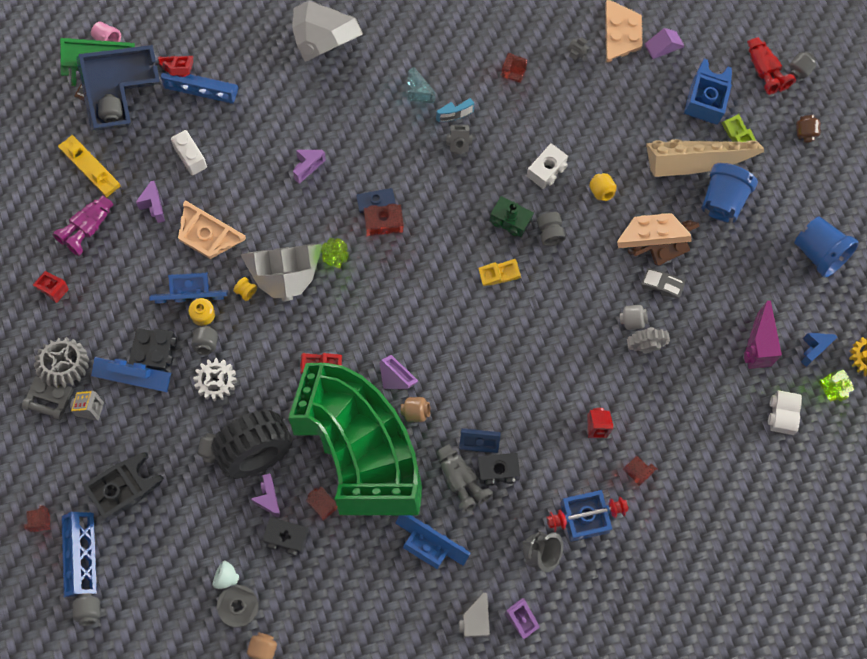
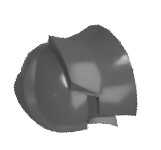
M539 531L536 534L530 535L522 542L523 555L527 566L539 567L543 572H551L559 564L563 554V541L559 534H545Z

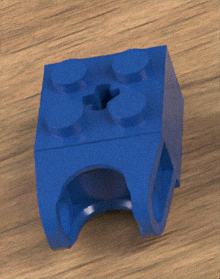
M703 59L691 84L684 114L718 125L725 114L732 86V68L727 66L722 74H715L709 69L708 60Z

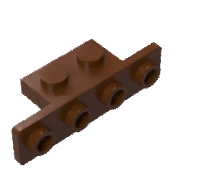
M692 220L681 223L688 231L700 226L699 222H693ZM688 242L633 247L628 250V253L637 256L650 250L655 265L659 266L690 251Z

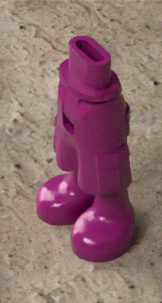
M102 195L98 200L95 199L69 219L70 224L63 229L55 230L52 236L61 245L66 244L73 254L80 256L83 252L81 241L84 237L90 238L98 230L99 225L106 218L107 214L110 213L109 209L114 204ZM75 230L78 231L77 233H75L73 236L70 237V235H71Z

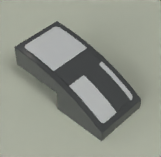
M647 268L641 284L643 288L660 291L661 295L680 299L686 282L673 275Z

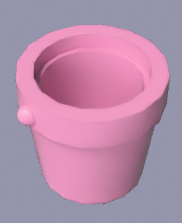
M98 22L92 27L91 36L95 40L120 42L121 32L115 27H111L103 22Z

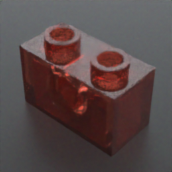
M392 203L381 207L372 205L364 208L366 236L404 232L401 205ZM387 217L388 219L385 221H381L379 218Z

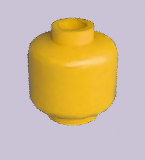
M605 173L596 174L589 185L595 198L602 201L612 199L617 189L611 176Z
M196 299L189 306L190 318L196 325H208L214 320L215 310L212 303L207 299Z

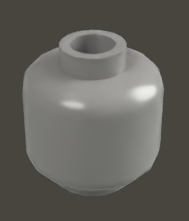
M642 305L625 306L623 313H620V324H624L627 330L643 329L645 324H648L647 309H644Z

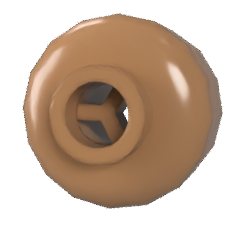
M408 397L404 404H401V415L405 417L407 422H424L430 416V403L423 397Z
M258 632V635L252 636L247 655L252 659H273L277 647L276 641L273 640L274 637Z

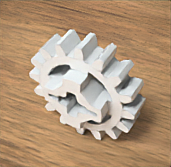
M215 358L214 363H211L208 359L206 366L201 363L202 369H196L195 372L198 376L193 378L195 382H198L194 386L196 389H199V395L205 394L206 400L211 396L213 401H216L217 397L224 400V394L230 396L229 390H235V386L232 383H237V379L234 377L236 375L235 370H231L232 365L228 364L226 366L225 360L219 363L217 358ZM206 375V380L203 384V377ZM227 375H228V382H227V384L225 385V384H224V381H225V379L227 378Z

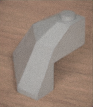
M311 0L294 8L292 28L297 47L305 62L363 35L356 18L350 15L342 14L337 10L316 4V2Z
M308 244L291 248L254 251L241 254L259 288L273 298L289 301L293 300V296L301 295L313 280L322 247L321 244Z

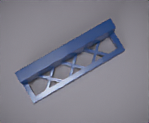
M168 72L161 75L165 89L234 104L238 92V85L192 74L186 77L170 75Z
M67 513L62 516L64 597H74L83 593L97 594L94 513ZM79 517L87 518V527L85 529L79 525ZM83 536L88 541V547L85 550L80 545V539ZM83 557L89 561V567L86 570L81 566V559ZM84 577L89 581L90 589L82 590L81 580Z

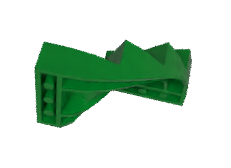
M306 363L290 411L289 421L294 435H319L325 453L332 456L339 482L335 496L339 515H419L422 484L415 451L407 430L395 409L383 394L362 375L341 365Z

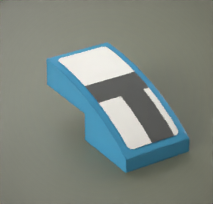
M471 98L456 107L450 102L437 110L436 120L438 122H447L465 117L474 112L475 103Z

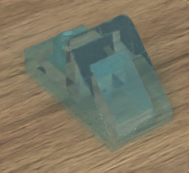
M414 67L408 70L407 81L412 89L407 92V100L434 103L435 91Z

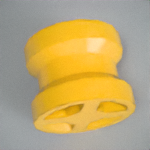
M243 277L237 282L233 292L240 294L244 301H248L255 294L258 287L255 284L249 283V279Z

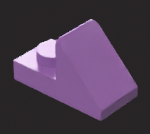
M296 150L297 158L302 163L295 166L293 175L299 184L326 161L323 150Z
M151 181L136 201L139 210L149 208L151 216L155 217L158 223L164 222L165 218L155 181Z
M271 474L263 475L264 481L260 482L262 493L267 495L255 497L251 500L254 504L274 516H281Z

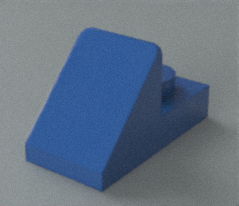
M807 333L803 340L810 348L803 353L805 358L801 363L807 367L837 336L835 334Z

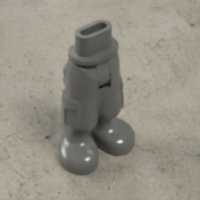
M450 445L436 452L440 457L439 463L447 478L449 487L453 493H458L460 497L459 509L462 513L474 509L476 503L479 506L493 496L490 489L482 490L476 484L478 477L473 469L465 463L456 450L453 451ZM465 487L470 489L474 499L468 495Z

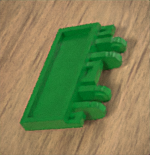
M60 38V76H69L70 68L71 86H76V71H79L76 61L78 54L133 48L135 43Z

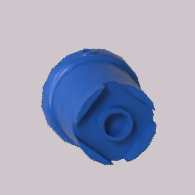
M717 163L711 168V180L701 209L703 212H705V209L709 210L708 216L719 221L728 222L730 218H733V222H735L748 196L756 189L758 181L746 169L728 163Z
M820 216L812 220L807 225L808 228L804 232L801 231L794 242L817 267V272L823 278L829 277L852 256L859 245L857 239L852 236H846Z

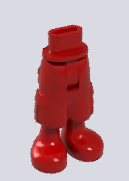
M759 37L747 42L750 47L751 61L759 78L765 81L764 90L767 94H775L778 90L780 92L784 91L795 83L796 78L793 74L784 76L780 72L782 64L765 42H762Z

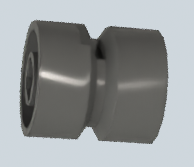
M558 212L545 213L537 218L538 228L542 231L540 236L543 245H557L566 240L564 228L561 227V216Z

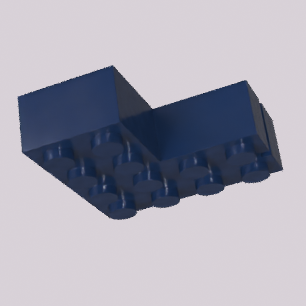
M153 45L78 54L76 58L91 131L125 127L131 124L124 89L154 86L160 82L157 65L152 66L156 62ZM112 94L122 101L123 116L119 121L105 123L104 120L99 118L98 101L104 95Z

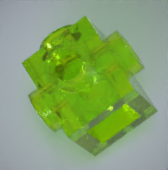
M330 237L327 243H323L320 251L323 262L337 268H341L343 262H346L349 256L347 244L339 238L333 239Z
M844 369L831 372L819 381L830 401L837 399L843 401L850 397L849 393L855 389Z

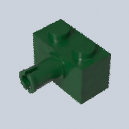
M500 196L490 214L489 221L495 227H502L511 235L522 238L532 221L534 212Z

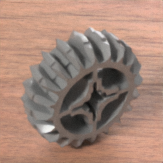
M58 337L56 342L50 339L49 345L43 344V349H38V355L35 356L36 362L34 363L36 374L42 382H46L49 386L54 384L56 388L62 384L65 388L66 384L70 383L73 386L74 380L80 381V376H85V370L89 367V358L82 344H77L74 339L69 341L67 337L64 341H61ZM72 355L77 357L75 363L72 362ZM48 362L52 364L51 370L47 369Z

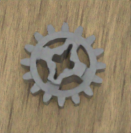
M652 327L636 331V334H632L627 339L630 350L643 351V353L660 350L661 347L670 342L667 330H656Z

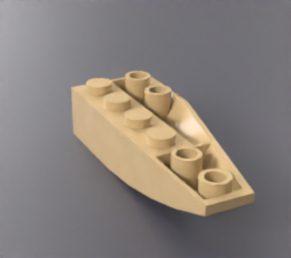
M673 139L670 142L657 140L653 141V143H647L650 170L655 177L711 171L714 164L728 163L733 165L764 152V148L757 141L718 142Z

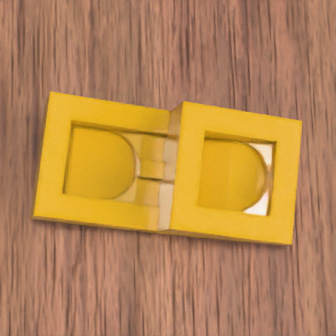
M516 259L500 264L494 262L478 268L483 286L500 284L521 278Z

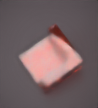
M508 53L502 66L501 77L521 83L527 69L528 59Z
M636 456L623 470L641 486L657 468L652 463L647 466Z
M40 505L37 510L27 511L28 524H24V528L31 533L51 529L49 509Z

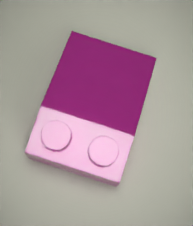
M771 300L766 301L757 313L744 352L745 363H748L749 369L771 367L782 356Z

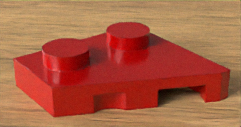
M193 56L158 57V64L170 75L186 77L190 74Z

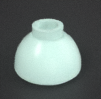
M223 561L219 565L213 580L214 588L224 589L237 584L239 575L236 574L234 567L229 562Z

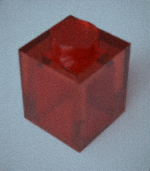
M322 486L319 489H313L307 495V504L322 521L338 509L336 502Z

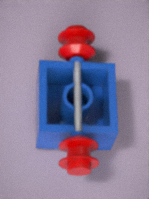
M602 490L563 498L560 503L562 511L558 510L557 515H553L552 512L549 513L550 516L547 517V524L549 529L552 528L554 532H556L557 527H561L563 530L566 527L570 542L604 535L612 530L609 514L617 518V514L621 513L625 517L626 512H628V505L626 500H622L619 497L616 502L611 498L608 506H606Z

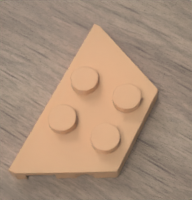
M606 0V62H611L613 58L623 57L630 52L641 50L642 15L611 0Z
M186 200L184 201L183 216H181L180 222L181 229L178 235L180 242L205 257L212 259L246 239L244 234Z
M672 213L643 215L632 219L617 243L618 248L691 242V234Z

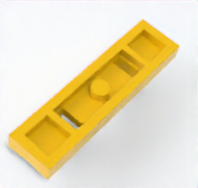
M73 135L58 145L59 149L106 198L121 187L120 183Z

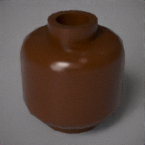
M815 115L801 116L800 120L796 122L797 138L804 139V143L814 142L815 138L821 135L820 120L815 118Z

